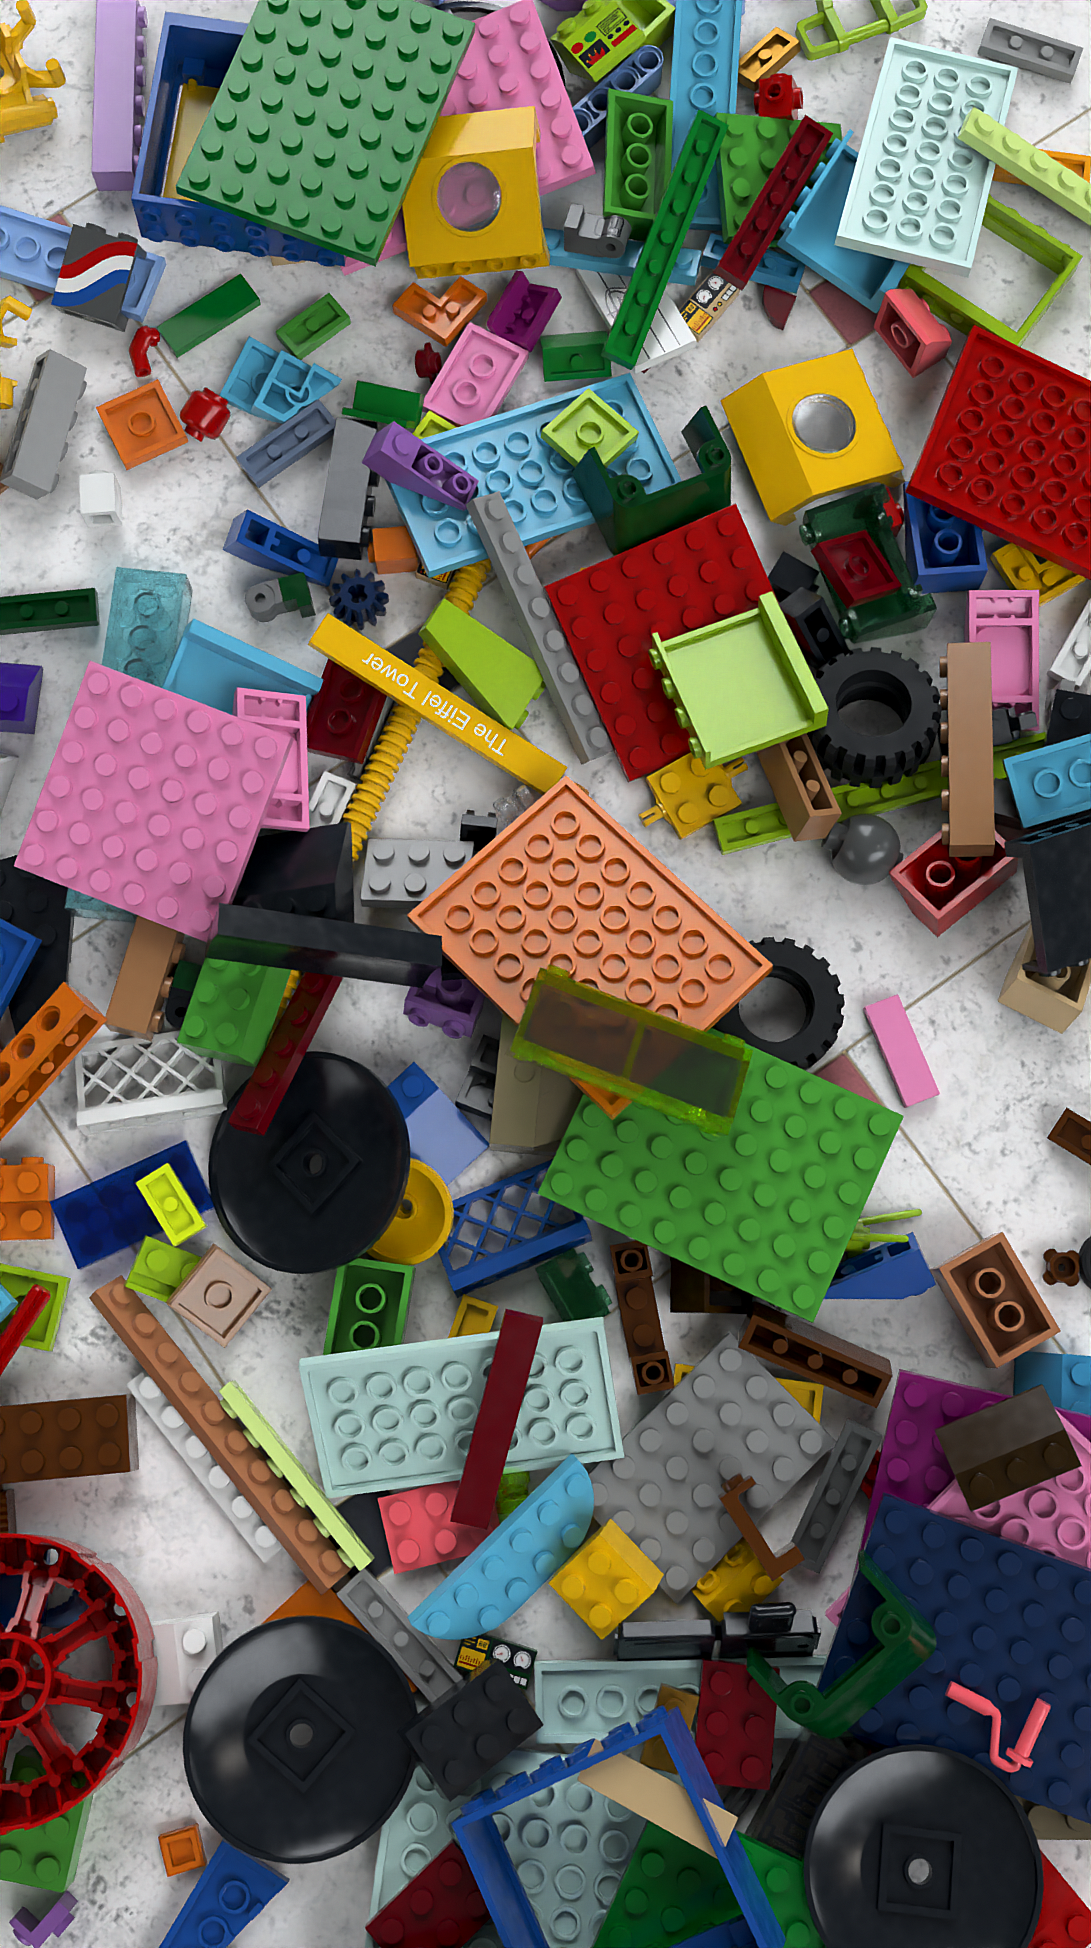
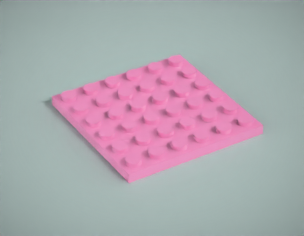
M89 661L14 866L207 942L219 903L230 905L233 903L294 739Z

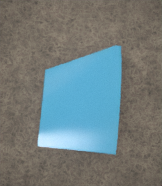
M249 336L219 396L227 400L229 405L251 415L284 424L337 387L342 379L315 363L311 367L283 350L278 353Z

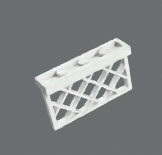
M180 1031L154 1034L152 1041L134 1037L85 1045L74 1057L78 1111L76 1112L77 1127L87 1136L221 1115L223 1111L227 1110L228 1103L225 1094L222 1060L213 1058V1067L208 1064L212 1058L204 1056L201 1059L189 1049L178 1044L177 1039ZM171 1043L178 1048V1051L165 1064L156 1058L153 1053L161 1044ZM135 1048L143 1055L129 1070L118 1062L117 1059L126 1049ZM112 1051H114V1052L111 1054V1056L106 1053V1052H112ZM100 1054L107 1060L96 1074L92 1075L84 1068V1056ZM184 1054L198 1062L186 1079L172 1069ZM148 1059L163 1068L150 1084L136 1075ZM113 1064L126 1073L114 1090L100 1080ZM205 1067L215 1075L216 1087L200 1090L192 1082ZM168 1073L182 1082L174 1094L163 1095L156 1089ZM85 1076H87L90 1079V1081L87 1084L85 1081ZM134 1079L146 1089L138 1099L128 1101L120 1093ZM96 1084L110 1093L101 1105L87 1106V1095ZM188 1087H189L191 1090H193V1091L185 1092V1090H186ZM152 1093L156 1095V1097H149V1096H150ZM115 1099H118L119 1101H121V1102L113 1103V1101H114Z

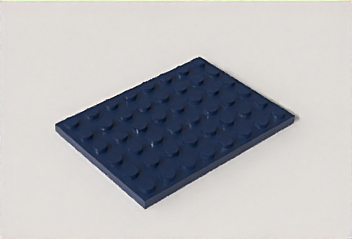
M883 1492L864 1550L930 1623L936 1636V1648L934 1653L851 1725L847 1731L889 1747L924 1744L943 1747L961 1753L989 1769L1014 1795L1091 1824V1569ZM859 1564L816 1685L820 1692H823L880 1642L872 1630L871 1617L874 1610L886 1599L859 1570ZM951 1681L990 1700L1001 1713L998 1756L1008 1762H1012L1013 1759L1005 1754L1008 1747L1015 1748L1036 1699H1041L1051 1705L1029 1755V1758L1033 1760L1031 1768L1021 1765L1018 1771L1009 1773L991 1763L989 1754L992 1716L982 1715L945 1696Z

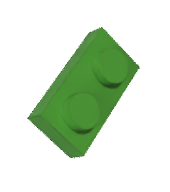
M328 293L276 331V335L292 356L302 360L350 325V316L333 296Z

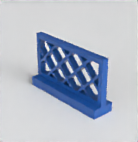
M553 1159L452 1201L454 1216L460 1219L452 1237L449 1236L446 1240L449 1242L447 1249L445 1250L443 1245L438 1250V1253L457 1298L592 1241L591 1232L586 1220H584L583 1215L572 1211L575 1216L574 1220L561 1225L549 1220L555 1206L553 1201H550L544 1218L525 1210L532 1192L537 1194L539 1188L535 1187L539 1175L548 1171ZM532 1178L530 1185L524 1183V1181ZM515 1185L527 1190L520 1208L501 1201L507 1188ZM499 1192L496 1199L490 1197V1195ZM484 1200L493 1204L486 1222L468 1216L472 1203ZM464 1207V1210H463L462 1213H460V1212H458V1211H455V1210H457V1209H459V1208ZM498 1207L517 1213L510 1232L491 1225ZM522 1216L541 1223L536 1236L526 1239L515 1234ZM465 1221L483 1227L476 1246L457 1239ZM546 1225L553 1227V1229L544 1232ZM489 1230L507 1237L501 1251L491 1253L481 1249ZM512 1240L520 1242L513 1246H510ZM455 1244L473 1251L468 1265L453 1270L449 1257ZM478 1254L486 1256L476 1261Z

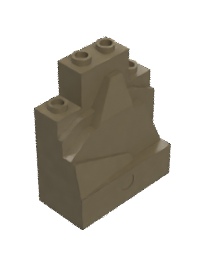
M502 1013L489 1140L490 1150L554 1157L584 1093Z

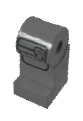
M571 203L564 223V251L601 258H619L625 252L632 230L631 225L626 219L617 215L604 217L584 213V205Z

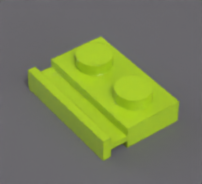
M145 1235L124 1286L166 1302L202 1257Z

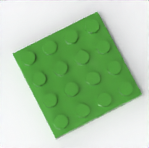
M716 112L714 117L729 125L716 157L724 244H730L802 120L792 121ZM817 122L831 131L833 135L797 198L805 186L812 189L814 183L809 179L820 162H823L825 165L829 162L830 159L825 157V154L835 138L842 141L841 124ZM794 203L790 208L795 214L799 209ZM778 229L768 247L781 248L776 244L784 232Z

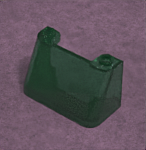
M884 483L806 510L803 516V524L799 526L801 540L805 546L809 545L811 550L817 543L866 529L902 585L895 594L847 609L817 563L840 618L838 620L839 630L845 640L849 639L853 644L911 634L927 628L937 610L931 593L920 596L923 591L921 584H914L892 533L891 527L894 521L891 515L887 517L883 504L890 500Z

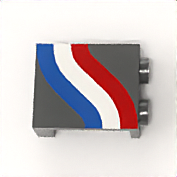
M86 223L85 227L73 224L51 305L61 313L125 332L128 318L121 313L136 257L146 259L147 252L138 244V239L128 234L118 233V236L115 237L106 234V229L92 223Z

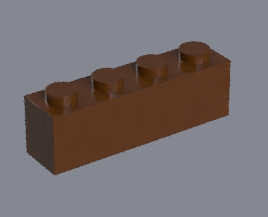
M753 1300L739 1330L738 1348L874 1408L878 1407L893 1376L889 1359Z

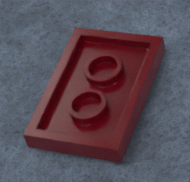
M328 658L321 679H324L319 693L315 694L306 717L307 752L363 764L387 695Z
M702 1658L694 1742L713 1783L770 1790L777 1704L746 1670L747 1663ZM771 1666L780 1675V1668L778 1666Z
M452 1838L366 1923L365 1929L381 1948H461L491 1918V1915L463 1850Z

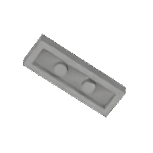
M990 18L977 54L1071 84L1083 48Z

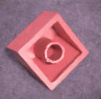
M890 289L885 292L874 328L914 378L946 357L952 343L950 333L943 324H939L933 317L927 302L923 298H919L912 289Z

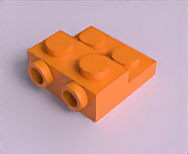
M43 1157L21 1158V1165H7V1159L0 1158V1241L53 1240L55 1166L44 1164Z

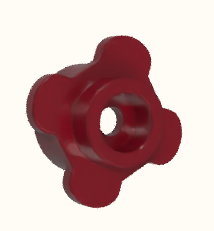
M428 342L425 343L424 350L416 351L415 369L419 378H429L430 383L433 384L437 377L436 374L442 369V360L439 352H434L431 343Z

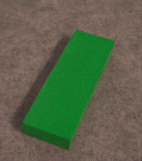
M239 274L157 326V330L178 358L260 306V299L242 274Z

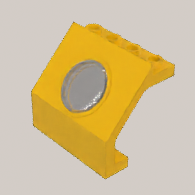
M535 106L439 116L402 203L409 266L414 267L418 279L526 268L533 269L550 265V254L541 218L536 163V143L540 142L541 131Z
M853 349L762 373L720 400L771 522L787 526L797 520L794 512L819 498L865 484L879 482L895 488L905 482L901 472L904 469V465L897 454L890 432L884 424L878 410V404L869 389L865 374L857 361Z

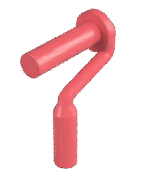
M951 1681L945 1696L982 1715L992 1716L989 1754L991 1763L1009 1773L1018 1771L1021 1765L1031 1768L1033 1760L1029 1758V1755L1051 1705L1041 1699H1036L1015 1748L1008 1747L1005 1754L1013 1759L1012 1762H1008L998 1756L1001 1713L990 1700Z

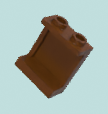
M738 1473L720 1485L724 1492L718 1495L766 1573L774 1581L804 1561L805 1558L793 1542H790L774 1554L772 1553L738 1499L741 1493L755 1485L756 1482L752 1476L749 1475L743 1479L742 1475Z

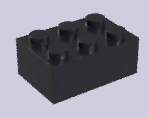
M488 1657L398 1729L397 1732L440 1797L451 1802L544 1724L500 1659Z

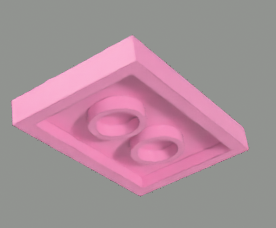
M469 322L426 394L422 412L427 414L430 410L455 427H461L495 416L527 362L529 351Z

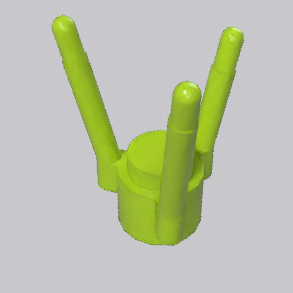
M921 1209L859 1218L845 1249L847 1258L864 1253L865 1251H862V1249H869L870 1242H908L909 1237L907 1235L870 1233V1227L863 1226L920 1216L922 1214Z

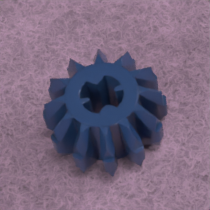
M358 569L355 570L353 578L343 573L341 575L343 584L333 583L332 590L335 595L329 598L330 605L335 607L333 610L334 617L337 619L344 618V624L349 627L354 622H357L358 629L361 631L364 629V622L366 621L376 626V616H385L387 613L383 605L389 602V596L383 592L385 590L384 582L382 580L375 581L374 573L371 571L364 578ZM359 597H365V601L362 602ZM357 598L359 603H354L353 599Z

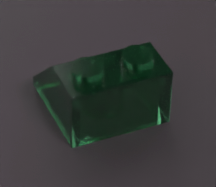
M574 1248L535 1268V1273L563 1322L605 1317L611 1313L607 1306L613 1302L602 1284L596 1287L589 1273L593 1272L594 1269L585 1253L581 1252L577 1255Z

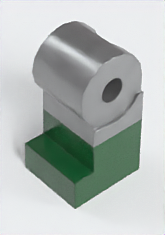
M304 572L251 586L245 595V603L252 617L259 622H269L274 620L279 614L296 610L300 611L302 618L316 615L309 584Z

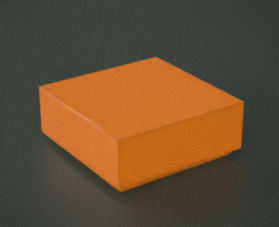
M198 1823L160 1834L158 1837L167 1877L207 1864Z

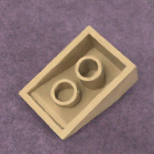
M1030 924L1005 977L998 1002L1062 1034L1083 1010L1091 984V958L1088 959V964L1062 968L1059 975L1051 977H1041L1038 972L1023 970L1022 964L1036 960L1032 925Z

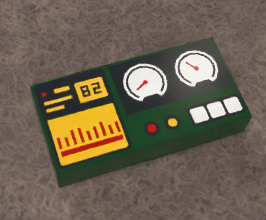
M484 1633L472 1638L461 1639L453 1667L471 1672L488 1657L498 1658L517 1686L527 1690L538 1651Z

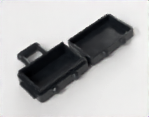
M792 1602L755 1603L750 1607V1612H723L724 1620L720 1621V1626H715L714 1620L619 1623L618 1632L614 1633L613 1655H617V1661L711 1659L714 1644L717 1641L719 1659L747 1658V1651L752 1646L763 1657L813 1656L814 1649L818 1647L821 1628L817 1627V1619L812 1616V1610H797Z

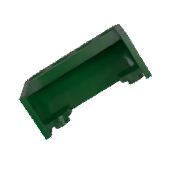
M707 406L701 407L681 431L702 474L646 494L640 481L632 475L621 474L610 478L595 447L588 449L572 471V475L609 550L614 556L731 506V454Z
M864 1549L857 1554L859 1570L886 1599L874 1610L871 1617L872 1630L880 1642L823 1692H820L812 1683L803 1680L787 1685L754 1646L747 1651L746 1670L785 1715L795 1723L827 1739L836 1738L845 1732L934 1653L936 1648V1636L930 1623Z

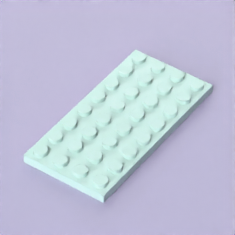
M890 37L834 245L968 278L972 268L996 163L957 137L966 115L973 107L988 114L1005 127L1018 67Z
M603 1317L542 1325L502 1474L558 1467L571 1453L575 1455L581 1464L624 1458ZM499 1331L300 1358L298 1367L326 1498L460 1480Z

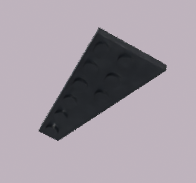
M17 855L0 860V918L41 939L42 942L8 1005L15 1035L21 1031L63 982L69 985L68 971L69 963H71L75 915V890L15 867Z

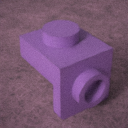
M66 1891L41 1922L27 1908L22 1907L9 1922L14 1928V1935L22 1944L40 1948L51 1933L59 1937L74 1920L75 1917L69 1912L77 1904L78 1900Z

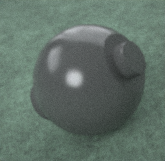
M857 814L847 818L841 824L836 822L826 838L822 839L821 847L830 850V860L836 872L847 881L859 885H870L882 881L889 875V871L903 860L897 832L888 821L873 814Z

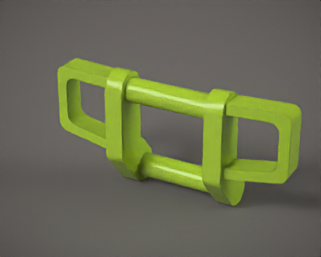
M815 0L818 13L799 21L796 26L795 36L800 40V46L806 58L813 61L844 52L852 44L884 32L887 34L897 32L901 28L924 19L928 5L925 0H912L916 9L898 17L890 0H870L879 20L845 32L833 8V1ZM823 25L831 42L813 46L806 32Z

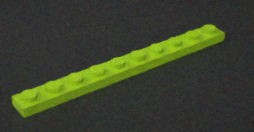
M1046 732L994 746V779L998 778L1007 781L1002 760L1043 748ZM941 759L919 765L916 773L910 777H906L903 774L901 782L894 785H889L886 781L882 782L881 788H869V784L860 783V788L849 786L850 783L831 788L842 813L836 822L841 824L847 818L857 814L878 815L941 798V789H948V777H941ZM777 802L715 818L712 821L722 855L792 837Z

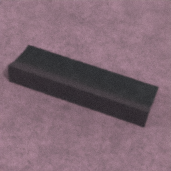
M219 903L206 943L205 958L423 988L429 976L436 969L442 967V936Z

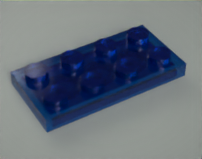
M188 1141L180 1142L50 1201L77 1269L82 1270L143 1241L145 1235L154 1237L165 1232L137 1187L136 1182L166 1163H169L200 1215L215 1208L210 1191Z

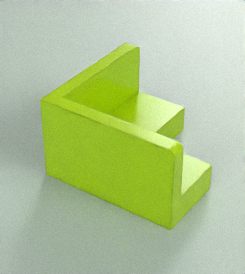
M615 0L647 38L616 66L621 65L642 46L652 45L659 48L673 34L676 8L667 0Z

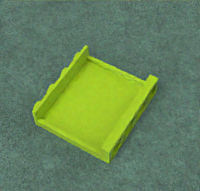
M772 591L760 595L758 608L663 642H661L657 632L652 634V649L648 650L651 664L655 670H661L664 677L661 679L664 693L667 699H674L677 706L674 709L677 722L681 729L687 728L691 737L688 738L690 751L694 759H701L705 770L826 726L829 708Z

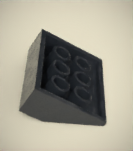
M343 822L313 827L307 832L288 831L258 836L232 905L355 923L351 823Z

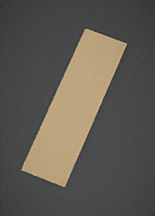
M594 1740L588 1756L603 1750L599 1740ZM621 1752L580 1772L577 1778L579 1782L717 1858L684 1787ZM703 1798L726 1847L738 1817Z

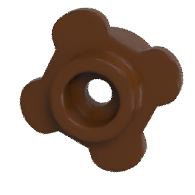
M1055 1249L1046 1250L1043 1254V1259L1046 1262V1271L1042 1275L1044 1282L1048 1285L1065 1283L1069 1287L1077 1285L1080 1280L1078 1275L1079 1254L1074 1250L1067 1252H1057ZM1060 1264L1064 1265L1063 1271L1058 1269Z

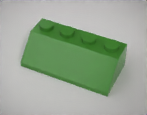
M609 88L607 91L603 216L617 215L623 217L631 225L632 230L629 239L645 242L671 177L673 101Z

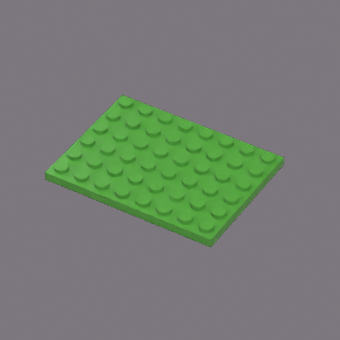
M710 1028L613 1120L584 1093L537 1194L813 1323L904 1116Z

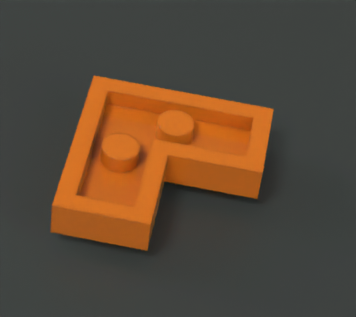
M461 276L440 299L413 282L393 303V313L447 347L486 304L487 293Z

